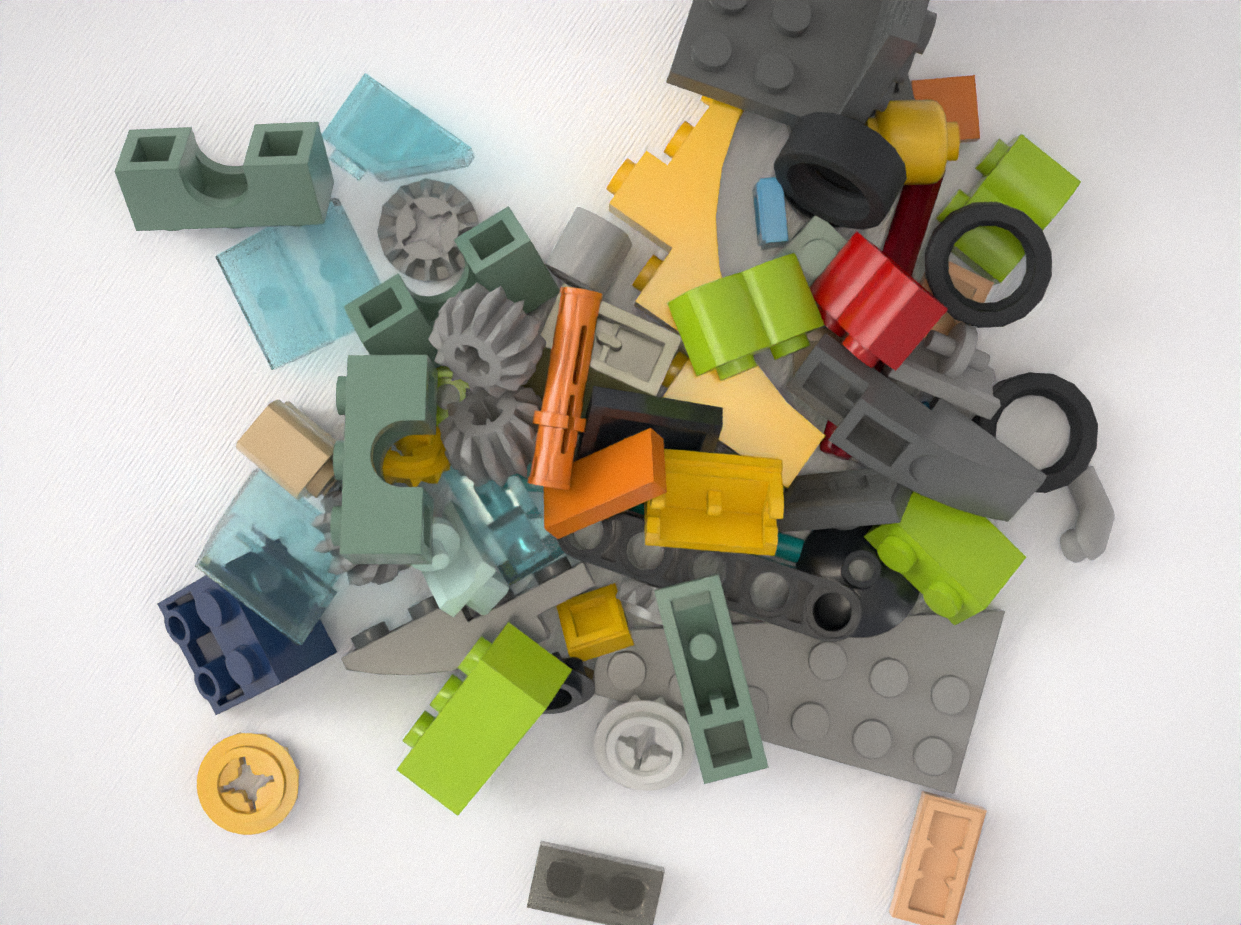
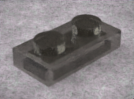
M541 840L526 908L605 925H653L665 870L664 867Z

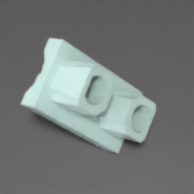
M450 500L443 508L442 518L433 517L432 564L411 565L415 569L422 571L439 609L455 617L467 605L484 616L507 594L509 587L504 577L496 572L497 569L490 558V551L485 542L478 536L466 511Z

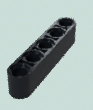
M626 511L601 521L604 529L603 538L593 549H586L576 541L574 533L557 539V543L563 552L574 559L662 588L694 580L693 566L697 557L704 552L715 553L722 558L727 569L722 588L728 610L822 641L837 642L844 640L856 631L861 622L863 606L860 596L852 587L844 582L761 555L664 547L665 554L661 564L654 569L645 568L636 561L633 554V546L636 539L645 533L644 517ZM766 572L776 573L787 582L789 595L782 607L775 609L766 608L756 600L753 591L754 583L761 574ZM830 592L838 593L848 600L852 609V615L846 625L832 629L823 626L817 620L814 611L815 603L823 594Z

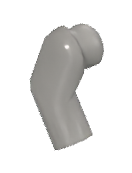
M1090 466L1068 485V489L1079 510V516L1075 529H1069L1061 535L1060 547L1064 556L1074 563L1081 562L1086 558L1091 561L1095 560L1105 552L1115 519L1114 509L1094 466Z

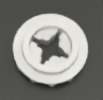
M635 694L626 703L618 706L611 704L606 715L597 723L594 736L596 759L603 771L622 786L640 791L660 790L675 784L683 778L693 763L695 747L684 710L677 712L667 706L662 696L655 701L641 700ZM649 726L654 727L655 743L658 745L651 744L647 752H643L641 760L637 759L638 749H636V739L634 737H640L644 729L647 730Z

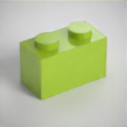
M914 491L911 494L900 523L873 525L864 536L877 549V553L883 563L890 569L901 573L923 594L924 600L930 609L938 615L947 618L954 626L985 610L1027 558L986 517L947 506Z

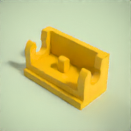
M664 449L667 493L644 502L645 545L775 556L778 545L777 519H783L784 515L782 459Z

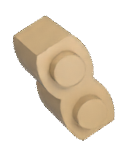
M280 399L271 402L236 443V449L297 500L303 496L307 499L311 496L318 498L321 494L325 496L327 493L332 492L341 482V480L335 479L333 470V451L337 440L290 401L283 403Z

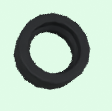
M813 112L800 117L773 164L777 181L786 194L803 209L824 221L851 229L865 230L879 226L888 214L907 179L905 163L897 150L886 139L861 122L836 113Z
M973 202L951 212L933 230L925 251V278L933 296L948 309L946 312L955 320L976 328L1004 327L1026 317L1043 299L1052 277V251L1043 230L1021 210L1000 202ZM979 226H997L1010 231L1021 242L1026 254V272L1021 285L1010 296L997 302L979 303L966 298L955 288L949 275V256L954 244L964 233Z
M1028 372L999 381L993 386V396L1000 400L1001 406L991 420L977 414L971 420L996 438L997 422L1003 410L1014 400L1030 395L1043 396L1055 402L1066 415L1070 426V437L1063 456L1052 466L1040 470L1047 477L1044 483L1036 490V493H1048L1070 485L1087 469L1097 449L1098 422L1091 402L1075 384L1055 374Z

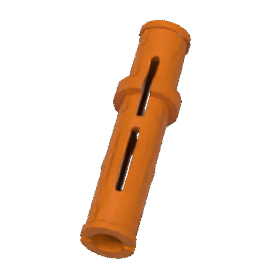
M561 287V297L550 352L541 411H534L533 424H538L539 426L531 473L527 483L570 490V478L578 432H585L587 419L581 418L592 357L597 317L603 294L586 289Z

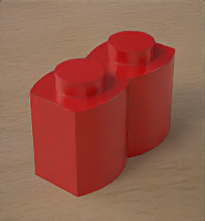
M858 231L853 234L809 287L814 300L819 304L817 308L824 325L841 338L846 332L849 333L842 344L870 368H873L881 360L896 371L948 310L907 271Z

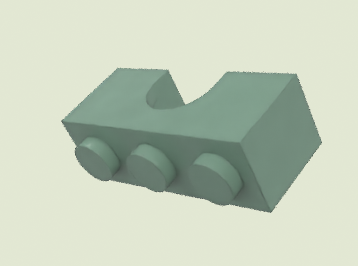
M318 121L255 124L244 163L241 166H227L208 158L200 150L192 127L132 129L128 131L114 171L136 231H179L182 229L209 228L239 229L263 226L299 227L324 224L334 186V179Z
M509 206L454 239L463 254L465 266L459 281L448 291L434 296L418 295L407 287L398 273L343 306L361 343L370 355H428L436 368L440 367L441 365L435 362L438 349L428 340L433 331L434 322L439 317L438 311L450 297H455L459 291L464 292L470 289L476 283L484 286L489 292L501 286L505 291L507 299L514 303L524 300L523 311L525 314L536 310L541 304L559 294L558 286Z
M348 355L347 376H338L336 383V407L339 415H345L344 440H337L334 445L333 470L335 479L343 480L342 506H334L332 508L330 534L333 546H340V555L352 564H432L434 499L424 487L393 486L386 483L383 475L385 455L396 441L410 435H436L438 371L428 355Z

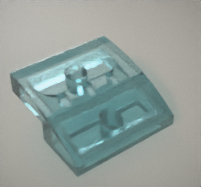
M330 198L324 224L299 227H267L215 256L271 370L279 369L356 332L343 306L381 284L339 198Z
M260 468L254 469L216 525L195 563L196 568L297 646L304 643L336 595L337 591L332 587L341 575L328 573L332 560L329 552L319 553L313 551L317 544L325 539L324 533L310 524L315 520L316 516L323 513L303 497L299 500L294 498Z

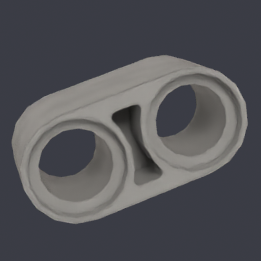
M577 206L545 265L555 277L574 288L602 293L604 298L630 251L632 242L628 234L616 225L591 211Z

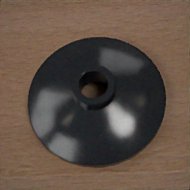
M873 525L859 526L851 530H838L836 528L813 530L805 539L798 562L795 563V567L844 582L852 587L860 596L863 606L861 622L849 638H870L892 630L908 616L916 604L920 593L901 573L885 565L880 559L877 549L864 538ZM856 560L867 562L872 569V577L867 581L855 580L849 572V565ZM830 592L823 594L815 603L814 611L816 618L827 628L837 629L843 627L851 619L852 609L850 603L844 596L838 593Z

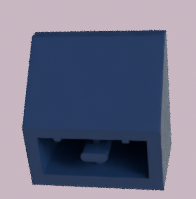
M278 539L218 567L157 603L164 616L167 633L181 648L194 673V681L199 693L210 703L215 715L289 680L338 653Z

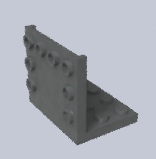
M692 0L666 83L791 127L796 126L800 117L813 112L836 113L865 124L874 110L885 111L895 84L904 83L915 53L921 55L924 53L935 27L937 13L927 10L930 0Z

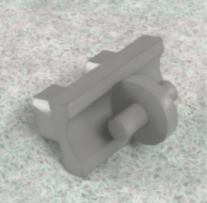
M960 322L955 325L947 336L931 330L896 371L885 363L881 370L882 375L914 398L920 390L933 395L934 397L929 403L930 410L941 398L970 420L976 414L991 420L1001 406L1000 400L993 396L995 371L988 366L990 354L976 349L978 332L975 327Z

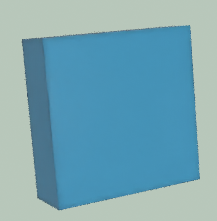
M776 177L761 178L752 190L758 246H761V250L782 248L789 241L784 191Z

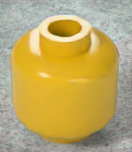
M890 100L884 112L876 110L875 116L869 117L864 124L878 132L897 150L905 163L907 179L904 185L934 184L943 176L947 161L958 160L960 149L958 123L947 122L944 109L935 100Z

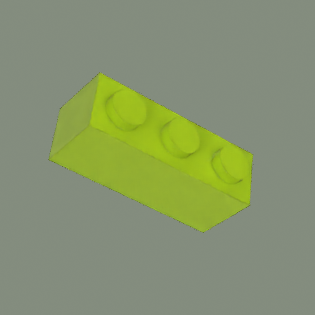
M510 622L506 624L493 643L483 636L478 639L457 667L467 675L466 678L462 681L452 674L429 704L439 712L437 716L434 717L425 710L402 740L412 749L396 770L457 816L547 709L572 671L571 668Z

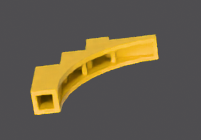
M702 96L700 101L709 107L695 127L684 121L663 152L672 158L668 165L646 150L637 164L627 158L606 187V190L614 195L609 202V212L668 253L664 261L653 254L631 286L641 292L635 300L634 306L669 331L680 335L667 303L691 289L722 278L719 267L716 226L721 172L735 126L744 112L740 108ZM679 351L672 360L662 382V385L667 388L662 396L663 398L723 407V427L718 442L736 455L782 459L784 488H789L825 437L818 428L783 398L758 364L755 368L720 381L716 370L696 376L690 358Z

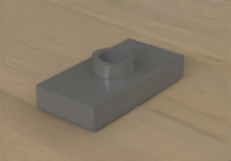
M872 468L797 475L789 488H785L783 492L784 515L783 519H777V527L780 533L830 528L851 530L859 526L900 523L913 491L890 480Z

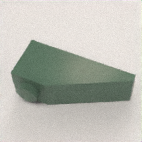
M719 573L655 589L654 593L704 784L769 768Z

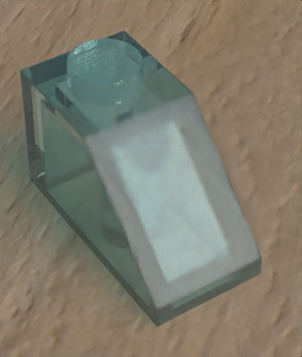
M366 73L322 133L323 140L334 149L328 160L357 181H360L365 173H368L379 182H386L467 168L475 158L474 152L469 145Z
M452 466L449 471L442 473L479 541L509 586H512L564 554L557 539L544 529V517L517 473L509 476L506 482L509 487L502 488L493 480L477 487L467 476H460L459 472L454 470Z

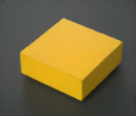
M616 583L574 596L556 606L570 657H577L584 662L634 645L623 602L616 598L618 592Z

